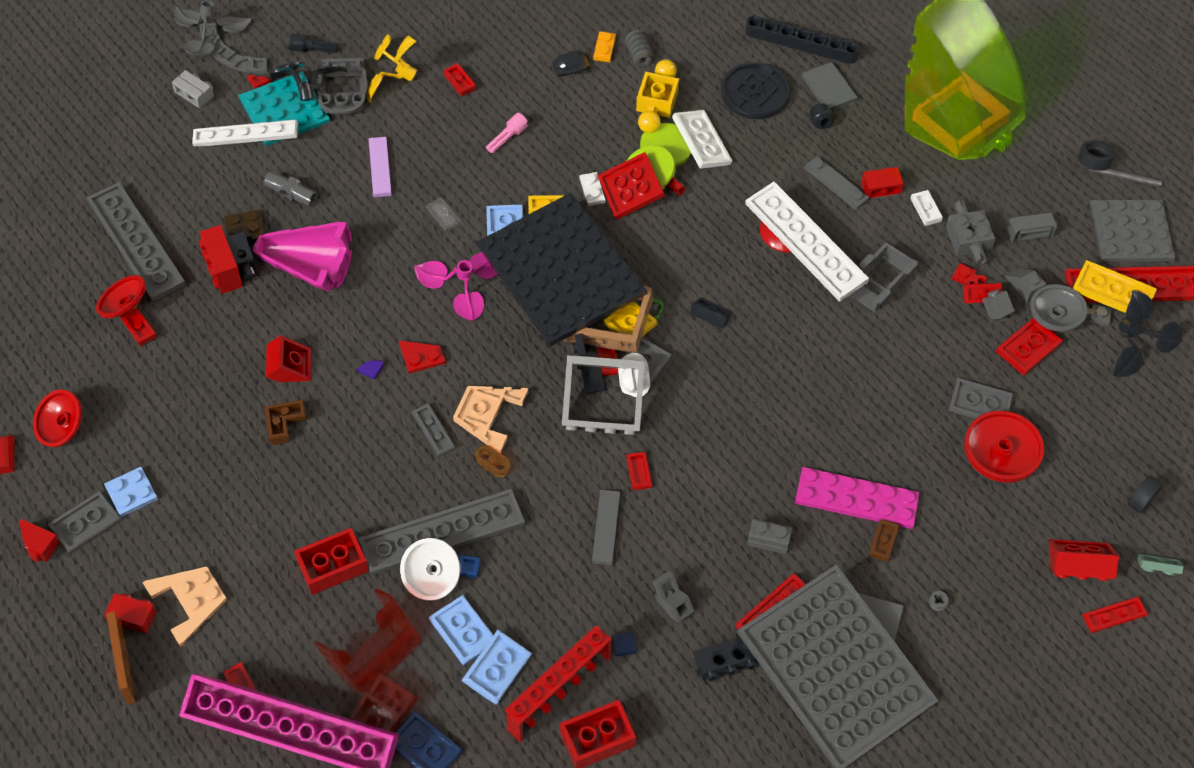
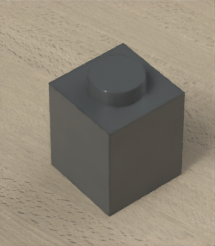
M995 289L988 292L987 297L982 298L991 319H1000L1014 312L1007 291Z

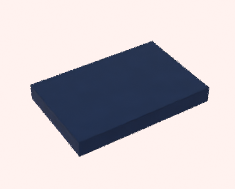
M416 711L395 732L400 734L395 752L415 768H449L463 753L462 748Z

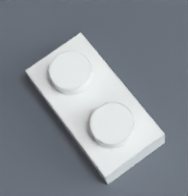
M597 172L579 175L587 205L605 203Z
M928 190L911 195L910 199L925 226L942 221L943 217Z

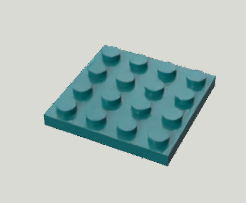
M303 71L299 72L301 82L308 81ZM293 75L238 95L253 124L297 120L298 135L330 122L327 113L321 109L314 90L313 100L300 101L298 87ZM284 139L268 140L262 142L266 147L271 144L282 141Z

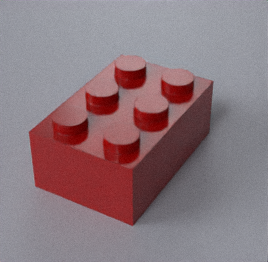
M221 225L200 231L201 239L198 242L204 261L207 263L209 274L213 278L212 281L215 289L219 288L221 294L242 288L238 267Z
M352 528L294 551L296 561L311 595L369 572L367 561Z
M619 700L559 723L560 735L575 768H584L636 746V736Z

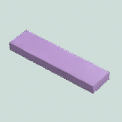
M386 137L369 138L373 197L392 196Z

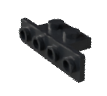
M582 334L575 335L576 342L572 343L574 354L598 358L596 346L584 344ZM576 365L577 370L581 369L586 394L604 391L600 367Z

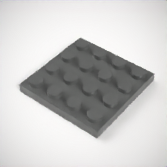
M1162 200L1090 201L1101 262L1174 261L1175 255Z

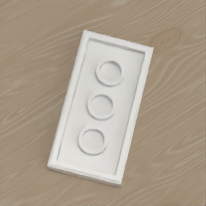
M704 110L673 114L672 118L700 169L726 166L732 163L730 155Z

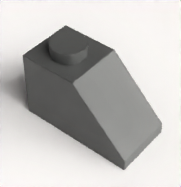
M1019 268L1005 275L1026 303L1031 301L1032 296L1037 290L1046 286V283L1034 270Z

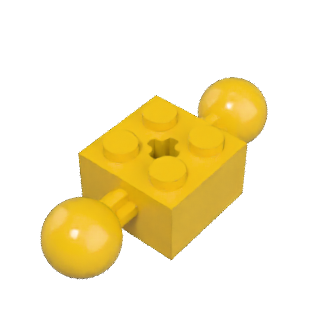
M665 59L658 62L655 67V73L645 72L637 96L636 111L643 112L638 119V125L643 132H655L660 126L659 116L667 118L671 116L679 88V79L674 78L677 68L671 60Z

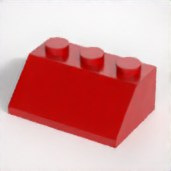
M1049 539L1051 570L1057 577L1068 578V576H1076L1079 579L1093 577L1101 581L1116 579L1119 555L1110 543Z

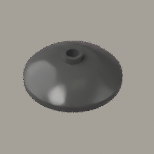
M1047 285L1037 290L1030 302V310L1034 319L1045 328L1054 331L1074 330L1084 322L1087 316V304L1084 298L1076 290L1064 285Z

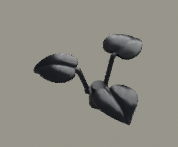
M290 62L276 66V70L271 71L270 76L275 81L282 76L292 73L298 87L300 101H309L314 99L313 89H316L317 75L339 71L348 72L341 65H328L318 68L313 74L311 85L309 81L301 82L298 73L299 68L304 67L305 63Z
M1132 290L1131 299L1126 310V318L1122 319L1119 323V330L1125 333L1124 337L1129 340L1133 347L1125 348L1119 356L1113 372V376L1116 377L1132 375L1141 367L1142 356L1138 354L1139 348L1131 337L1138 336L1142 332L1158 338L1156 348L1164 353L1175 349L1182 340V329L1175 322L1165 324L1161 328L1160 335L1141 328L1139 323H1142L1143 319H1147L1152 315L1154 304L1148 295L1140 291Z

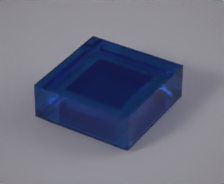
M633 632L612 635L616 657L636 654Z

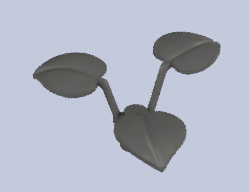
M210 0L201 2L200 13L182 9L176 6L174 13L176 23L184 27H192L204 20L202 41L190 40L185 44V51L187 53L200 57L208 56L214 51V45L205 42L207 21H212L216 17L218 24L223 26V30L239 33L248 27L251 19L239 17H223L219 19L218 11L215 10V3Z

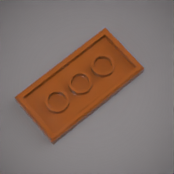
M115 611L107 613V621L119 690L129 705L136 703L123 627Z

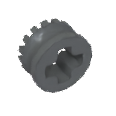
M942 591L933 592L929 599L930 607L936 611L944 610L949 601L948 596ZM936 599H943L942 603H935Z

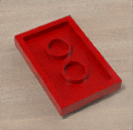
M1033 318L997 347L996 353L1025 376L1057 349L1063 340Z

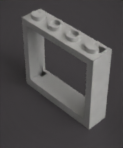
M567 355L562 426H566V430L577 431L578 427L585 428L586 432H597V429H605V433L616 434V430L624 431L625 435H636V432H640L645 361ZM573 365L638 370L634 425L569 420Z

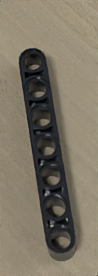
M750 16L746 21L745 33L749 37L847 64H853L857 61L859 45L854 42L759 16Z

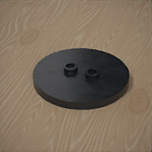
M755 62L744 63L732 68L724 76L721 84V96L725 105L735 114L750 119H765L778 114L786 107L790 96V85L786 77L778 69L770 65Z

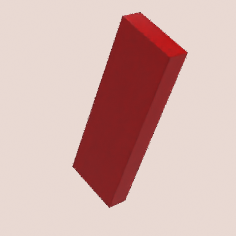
M1138 596L1083 613L1082 616L1092 634L1146 617L1148 613Z

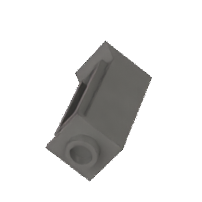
M1052 213L1010 218L1011 226L1006 227L1013 244L1016 239L1021 241L1049 237L1050 235L1053 237L1058 224L1054 220Z

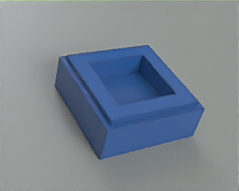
M460 555V576L477 578L481 559Z

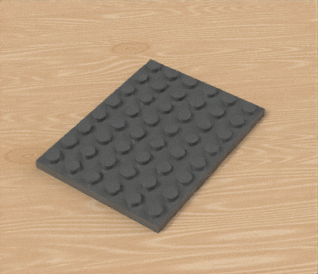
M837 565L737 631L834 768L847 767L938 702V699Z

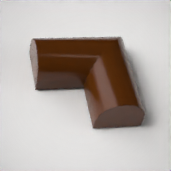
M304 400L265 406L269 441L273 445L289 441L287 423L307 420Z

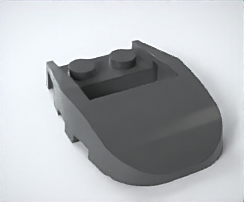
M322 59L323 67L341 65L348 72L339 71L318 75L319 79L318 83H316L318 101L323 112L329 114H349L362 110L365 105L367 92L364 59ZM360 76V92L326 93V77Z

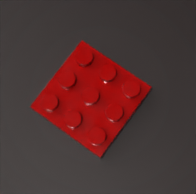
M646 152L597 175L617 220L665 196Z

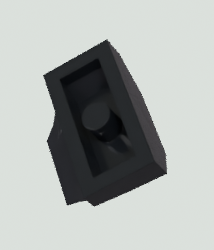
M577 50L562 54L552 62L558 77L590 68L585 54Z

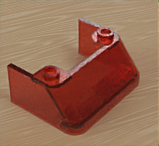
M377 588L374 592L384 605L378 611L375 618L380 630L351 656L342 649L333 651V649L319 641L314 643L330 667L359 693H366L415 650L420 642L419 634L394 597Z

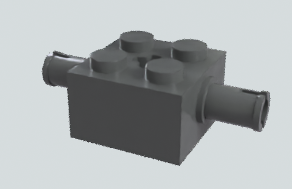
M961 200V203L957 201L954 204L957 214L949 215L946 225L956 256L973 254L977 265H980V262L981 265L985 264L988 259L984 252L991 251L995 241V236L984 210L968 212L965 201Z

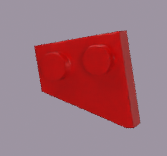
M399 341L409 374L445 364L440 346Z

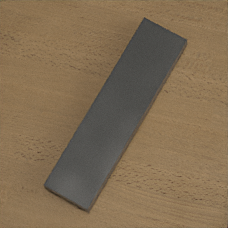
M600 490L592 564L612 566L620 492Z

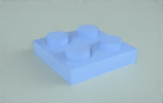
M142 467L104 484L120 517L158 500Z

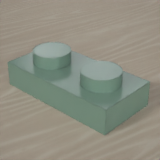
M1145 554L1138 555V563L1145 571L1154 572L1158 570L1168 575L1182 574L1184 566L1180 560Z

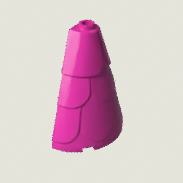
M335 222L295 230L287 229L259 235L253 246V252L258 258L281 271H286L297 279H302L318 289L332 291L333 288H338L342 284L350 266L352 250H349V242L352 241L351 232L347 222Z

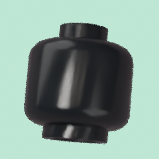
M819 103L811 108L809 118L816 128L825 129L833 123L834 114L827 104Z

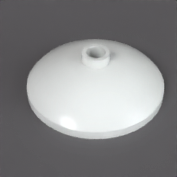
M426 538L413 543L404 553L400 565L401 578L405 587L414 596L424 600H436L448 595L457 585L461 570L460 561L455 550L448 543L435 538ZM433 565L437 566V571L435 573L432 571Z

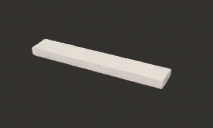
M297 120L194 129L192 144L193 146H212L297 138L298 122Z

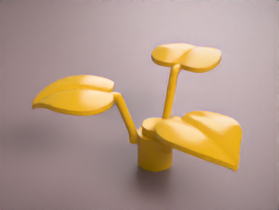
M389 34L385 36L382 44H380L376 51L375 60H378L382 54H385L398 64L395 70L398 74L387 72L376 74L367 88L366 96L368 102L371 103L372 95L383 76L396 77L398 79L403 77L408 81L413 79L416 69L401 58L406 50L417 42L412 37L407 36L403 40L394 58L385 50L390 43L391 36Z

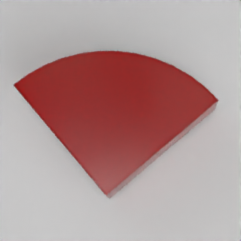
M247 76L254 89L271 83L270 79L265 76Z

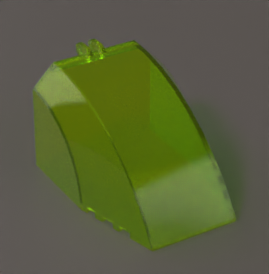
M933 0L916 17L913 34L917 37L916 45H911V51L914 52L913 60L910 59L908 62L911 72L905 78V132L958 160L985 157L994 147L1002 153L1005 147L1012 143L1013 134L1011 131L1026 118L1024 84L1012 47L984 0Z

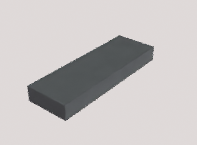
M429 403L412 411V415L438 458L456 449Z

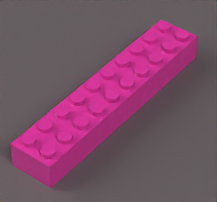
M201 673L191 675L179 714L183 718L345 768H390L400 735Z

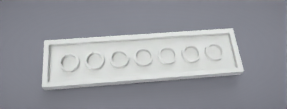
M772 182L746 200V205L839 302L868 283L869 278L775 182Z

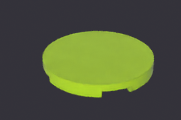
M661 123L655 132H644L641 137L640 148L651 145L663 147L670 152L676 166L686 162L691 155L689 147L675 124Z
M655 145L645 146L630 155L627 160L646 152L663 190L675 175V161L670 152L663 147Z

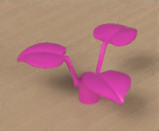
M482 253L474 255L470 261H460L457 268L455 267L448 276H446L447 268L441 262L429 261L415 265V273L420 283L432 289L442 287L444 280H449L457 273V277L464 280L465 294H459L455 297L453 301L455 312L470 321H475L480 317L484 308V300L478 292H468V279L472 273H477L482 279H490L497 275Z

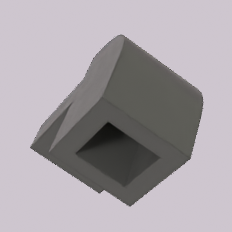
M668 571L653 581L657 592L654 595L672 619L680 622L694 612L688 595L679 590L673 573Z

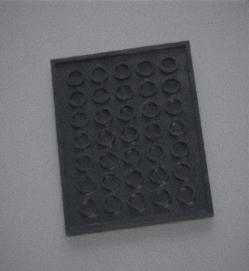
M571 193L476 242L478 249L550 347L647 295V289Z

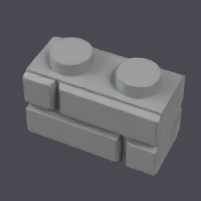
M185 70L180 74V77H177L172 82L174 92L199 109L214 97L212 85L208 81H202L195 73L191 74Z

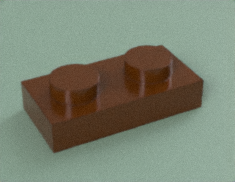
M883 519L879 520L868 556L888 562L899 528L898 524Z

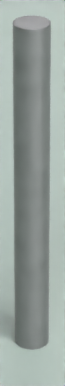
M1090 169V172L1156 187H1161L1162 180L1117 170L1106 169L1097 171Z

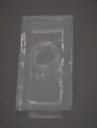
M441 197L426 205V209L445 232L461 224V220Z

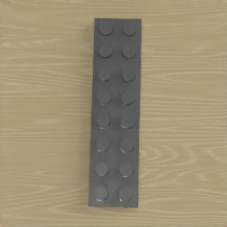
M120 182L87 197L91 208L133 273L145 280V291L152 302L186 285L184 279Z
M512 489L360 537L359 542L372 576L400 567L406 550L419 540L435 538L448 543L455 549L525 526V521Z

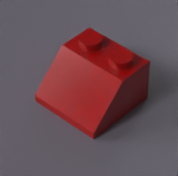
M280 335L267 344L266 377L277 382L311 381V348Z

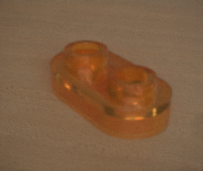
M488 445L477 448L475 458L479 465L498 477L506 476L509 473L510 461L508 458ZM484 455L489 456L487 459L482 458ZM498 466L504 467L501 470L497 469Z

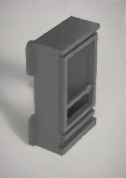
M887 242L874 255H867L859 264V268L867 276L884 259L902 272L887 288L872 280L871 277H868L870 282L883 290L879 295H876L864 286L849 295L873 312L913 272L918 264L916 260L911 259Z

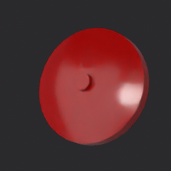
M992 411L979 416L969 426L964 440V449L970 464L983 476L998 482L1012 483L1030 477L1038 469L1044 456V442L1038 429L1029 420L1013 412Z

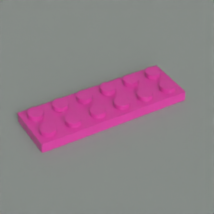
M802 467L795 504L878 522L880 519L898 524L901 527L913 529L919 492Z

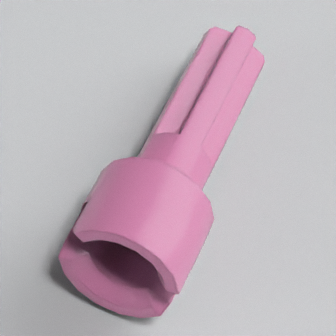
M516 113L507 121V127L486 146V149L490 153H494L513 135H519L529 126L526 124L527 119L522 114Z

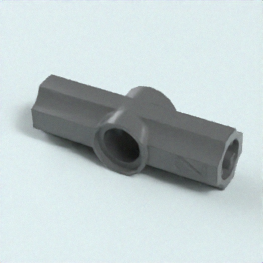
M268 172L265 176L264 186L279 192L283 198L287 197L290 201L294 199L307 206L313 205L317 199L318 194L316 191L303 186L294 177H289L288 179L275 172Z

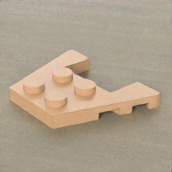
M468 386L454 414V422L501 454L507 441V435L490 430L503 401L523 406L528 395V388L517 390L511 387L493 389V387Z
M207 567L143 582L152 599L172 589L190 618L171 629L180 647L227 601Z

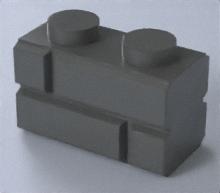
M752 519L747 545L786 554L792 527Z

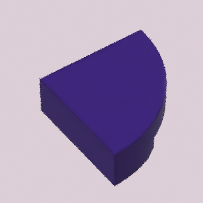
M366 362L358 368V372L375 380L384 367V362Z

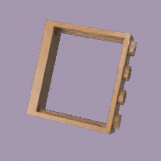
M644 286L647 289V295L637 299L643 301L632 335L584 328L567 337L564 341L575 343V335L582 334L584 344L637 353L653 302L652 288Z

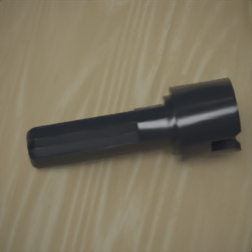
M292 33L290 35L289 50L303 52L308 49L337 53L338 44L307 39L305 35Z

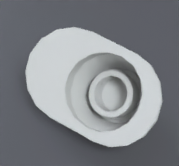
M638 353L627 354L622 358L623 360L645 361L642 395L644 396L650 388L647 360ZM618 368L622 391L636 397L638 370Z

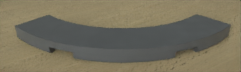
M207 23L205 42L214 45V51L211 54L214 58L224 65L242 72L268 74L267 58L238 55L221 41L217 31V24ZM199 24L200 34L202 38L203 24Z

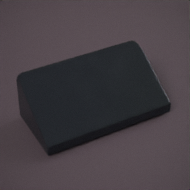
M702 298L693 303L690 311L691 315L722 329L733 313Z

